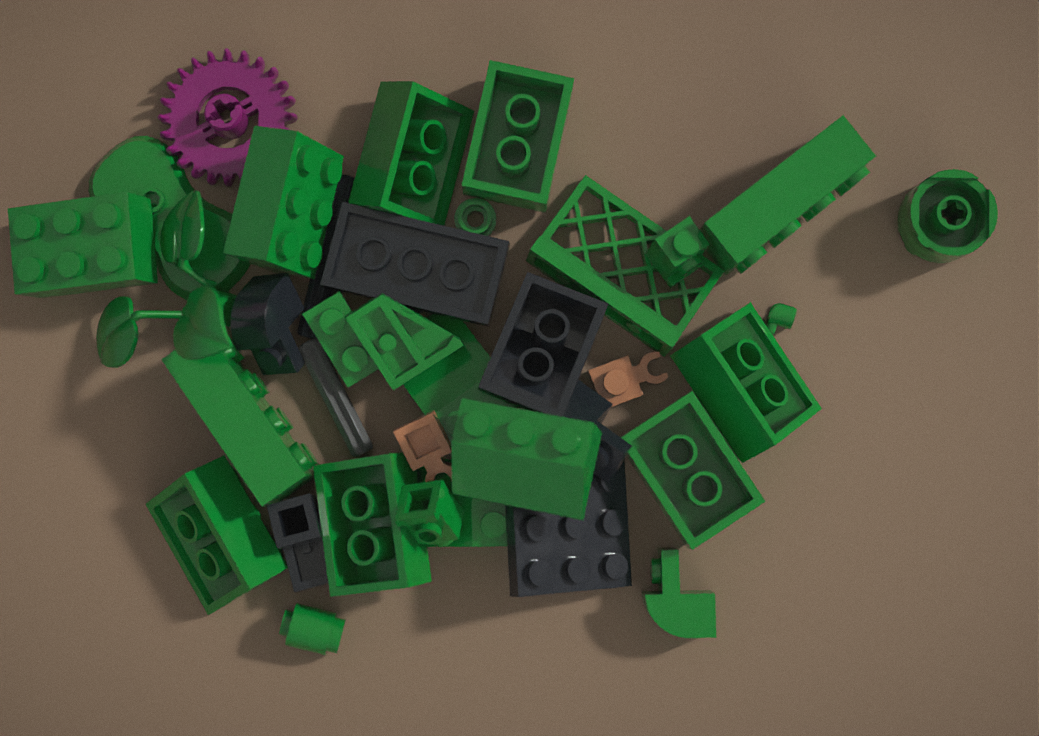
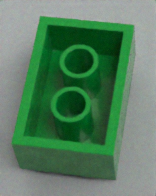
M493 60L489 61L461 185L463 195L546 213L572 97L574 78Z
M254 126L223 253L271 272L288 273V275L315 279L317 267L322 260V246L327 226L332 218V205L337 184L342 176L344 156L298 131Z
M130 192L8 208L15 295L46 298L158 284L150 198Z
M693 391L680 397L621 436L623 440L632 445L627 454L628 460L688 549H695L766 502Z
M403 452L313 465L330 597L409 588L432 582L427 544L419 545L405 526L398 527L394 522L402 485L419 483L417 469L412 471Z

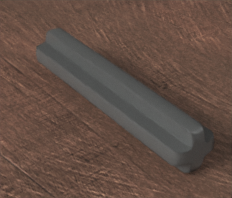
M316 338L304 342L298 347L349 452L353 457H359L369 452L373 448V444L325 350Z

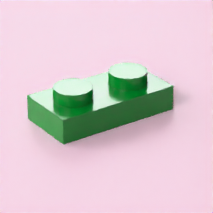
M338 291L303 312L302 315L347 387H350L377 371L378 367L345 319V316L352 312L341 292Z

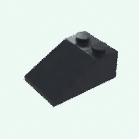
M527 272L480 381L478 390L533 412L563 417L602 324L608 303Z

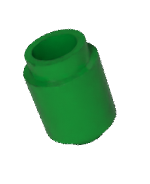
M296 603L294 611L285 610L279 635L287 636L286 646L325 655L326 651L337 654L346 620L337 618L335 612Z

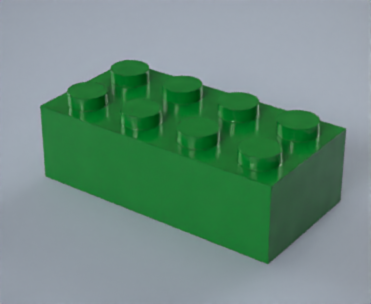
M842 115L702 225L699 230L710 243L706 249L707 253L724 270L725 275L735 268L741 275L768 253L763 246L770 243L773 248H776L802 226L798 221L799 218L803 217L808 223L836 200L832 194L834 191L841 197L870 173L866 165L876 155L846 117Z
M231 337L232 348L207 359L189 360L180 357L176 350L172 351L161 359L261 506H267L284 500L315 478L313 465L318 464L316 458L305 443L299 444L293 440L289 434V431L293 429L290 420L281 408L275 409L272 405H269L264 397L269 394V390L255 372L251 374L248 369L245 370L240 361L245 359V356L241 350L237 351Z

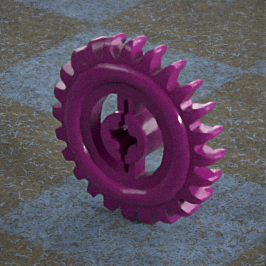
M225 48L222 62H218L215 55L211 51H207V66H203L196 58L192 57L193 74L181 68L177 69L183 84L166 83L167 87L175 94V97L160 98V102L163 106L170 109L171 113L160 114L157 118L161 123L171 126V128L161 131L159 135L164 140L175 141L166 148V152L172 156L183 154L177 161V166L180 169L188 168L194 164L191 170V176L194 179L200 178L207 172V182L209 185H214L219 177L223 176L224 184L227 187H231L235 176H239L240 179L242 178L251 138L244 144L234 148H219L208 143V141L218 135L224 139L231 140L241 137L249 126V117L259 112L258 126L291 130L286 125L296 122L298 117L295 113L286 112L287 109L295 104L296 100L293 96L281 97L288 90L289 84L285 80L274 84L278 77L276 67H271L269 71L263 74L265 61L262 57H258L250 66L249 55L245 50L241 51L238 61L234 62L231 51ZM223 90H238L249 95V97L240 102L229 94L213 96L205 106L204 116L206 122L199 125V113L205 101L213 94ZM225 110L230 111V117L232 118L228 123H224L221 114Z

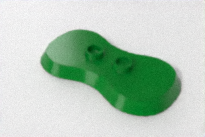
M135 136L126 139L112 148L96 165L89 179V197L130 192L151 199L157 268L167 287L177 296L187 300L190 293L194 289L202 287V285L179 268L178 262L172 264L164 260L160 246V235L163 223L169 212L181 199L190 192L195 191V189L190 184L184 169H180L177 166L178 156H172L166 152L168 147L166 143L149 136ZM201 197L205 221L204 241L199 256L189 261V264L205 278L216 281L215 289L227 292L244 276L250 263L223 253L233 214L209 203Z

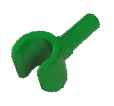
M782 303L774 304L771 307L766 326L772 335L775 334L777 326L791 329L797 312L795 307Z

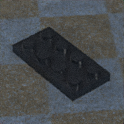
M342 202L320 285L324 288L370 299L380 293H384L408 308L489 327L510 243L503 239Z

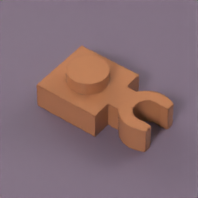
M657 351L644 355L636 366H632L627 355L588 370L595 392L613 404L611 408L643 396L640 383L646 382L651 385H657L669 377L667 372L659 376H653L648 372V363L661 357Z
M434 410L394 429L393 433L412 471L425 466L427 470L425 482L435 481V476L438 473L448 474L452 481V463L445 461L443 457L452 453L451 443Z

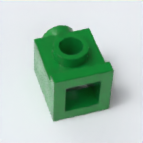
M689 216L654 239L646 252V256L671 288L706 264L701 255L710 243Z
M443 480L402 485L394 522L398 527L405 526L419 545L428 544L445 547L454 540H459L464 509ZM430 500L429 506L427 507L423 501Z

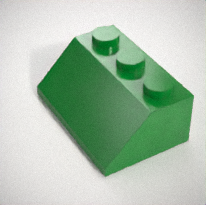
M414 81L380 82L348 203L444 226L474 110Z
M751 302L670 355L741 463L777 445L822 409Z
M462 398L451 442L452 494L583 521L602 432L592 422Z
M225 455L183 474L145 504L208 616L288 569L281 549L277 548L276 543L271 538L261 520L258 509L251 503L240 483L237 472L231 468Z

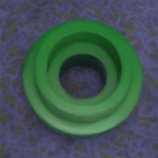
M470 198L463 201L456 209L454 215L456 229L486 236L491 235L497 222L494 208L489 202L481 198ZM471 214H481L484 218L482 225L479 227L470 226L467 220Z

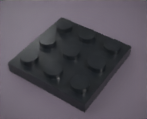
M625 459L616 475L608 483L593 473L583 521L505 505L511 597L632 586Z

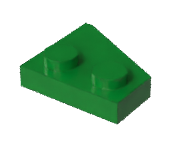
M380 293L345 316V319L392 390L397 389L464 346L456 335L384 293Z

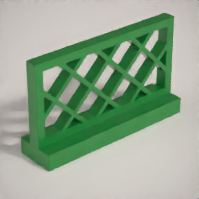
M586 175L544 233L538 237L530 248L526 259L527 263L556 283L608 303L605 317L654 351L659 352L663 357L674 347L693 316L724 273L723 269L701 255L706 264L700 269L710 275L703 287L686 289L683 279L677 283L679 291L657 294L653 272L658 271L654 265H651L649 258L646 256L648 251L647 244L653 243L654 239L665 233L666 230ZM585 191L601 200L603 214L581 217L578 200ZM609 206L617 212H610ZM573 209L574 218L565 219ZM627 218L636 226L638 238L616 241L612 220ZM605 221L609 242L587 245L583 225ZM576 226L579 247L564 249L551 240L558 228ZM644 231H646L652 236L645 237ZM639 245L644 266L622 270L618 248ZM611 250L615 271L599 273L591 267L588 253ZM582 254L583 261L574 255ZM645 274L650 295L634 297L626 291L623 277ZM614 278H616L618 285H616L614 282H612V281L609 280V279H614ZM697 295L692 304L689 305L688 296ZM680 298L684 315L677 325L661 316L659 301ZM649 302H651V304H652V309H651L650 307H648L647 305H645L644 303H649Z

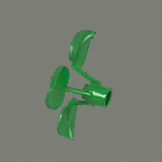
M195 190L187 194L169 212L161 229L160 246L166 262L172 264L178 262L179 268L200 283L202 287L194 289L190 293L186 305L181 311L138 310L133 312V301L127 296H119L109 302L101 314L96 333L98 355L101 363L106 367L119 368L130 360L138 342V326L136 322L140 319H179L174 328L173 342L177 354L185 359H207L233 347L226 327L231 326V311L237 295L215 289L216 281L205 278L189 264V261L199 256L204 241L205 221L200 191Z

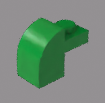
M657 548L658 558L650 559L651 584H658L659 591H642L643 603L648 614L659 627L674 636L682 638H716L715 593L711 590L680 591L679 550L676 548Z

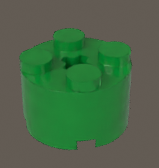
M957 169L937 172L922 181L907 193L898 212V228L907 251L930 262L947 263L977 250L991 236L997 224L998 208L995 197L990 189L987 190L977 180L979 178L972 173ZM944 210L945 216L952 217V223L948 224L947 220L942 218L941 211Z

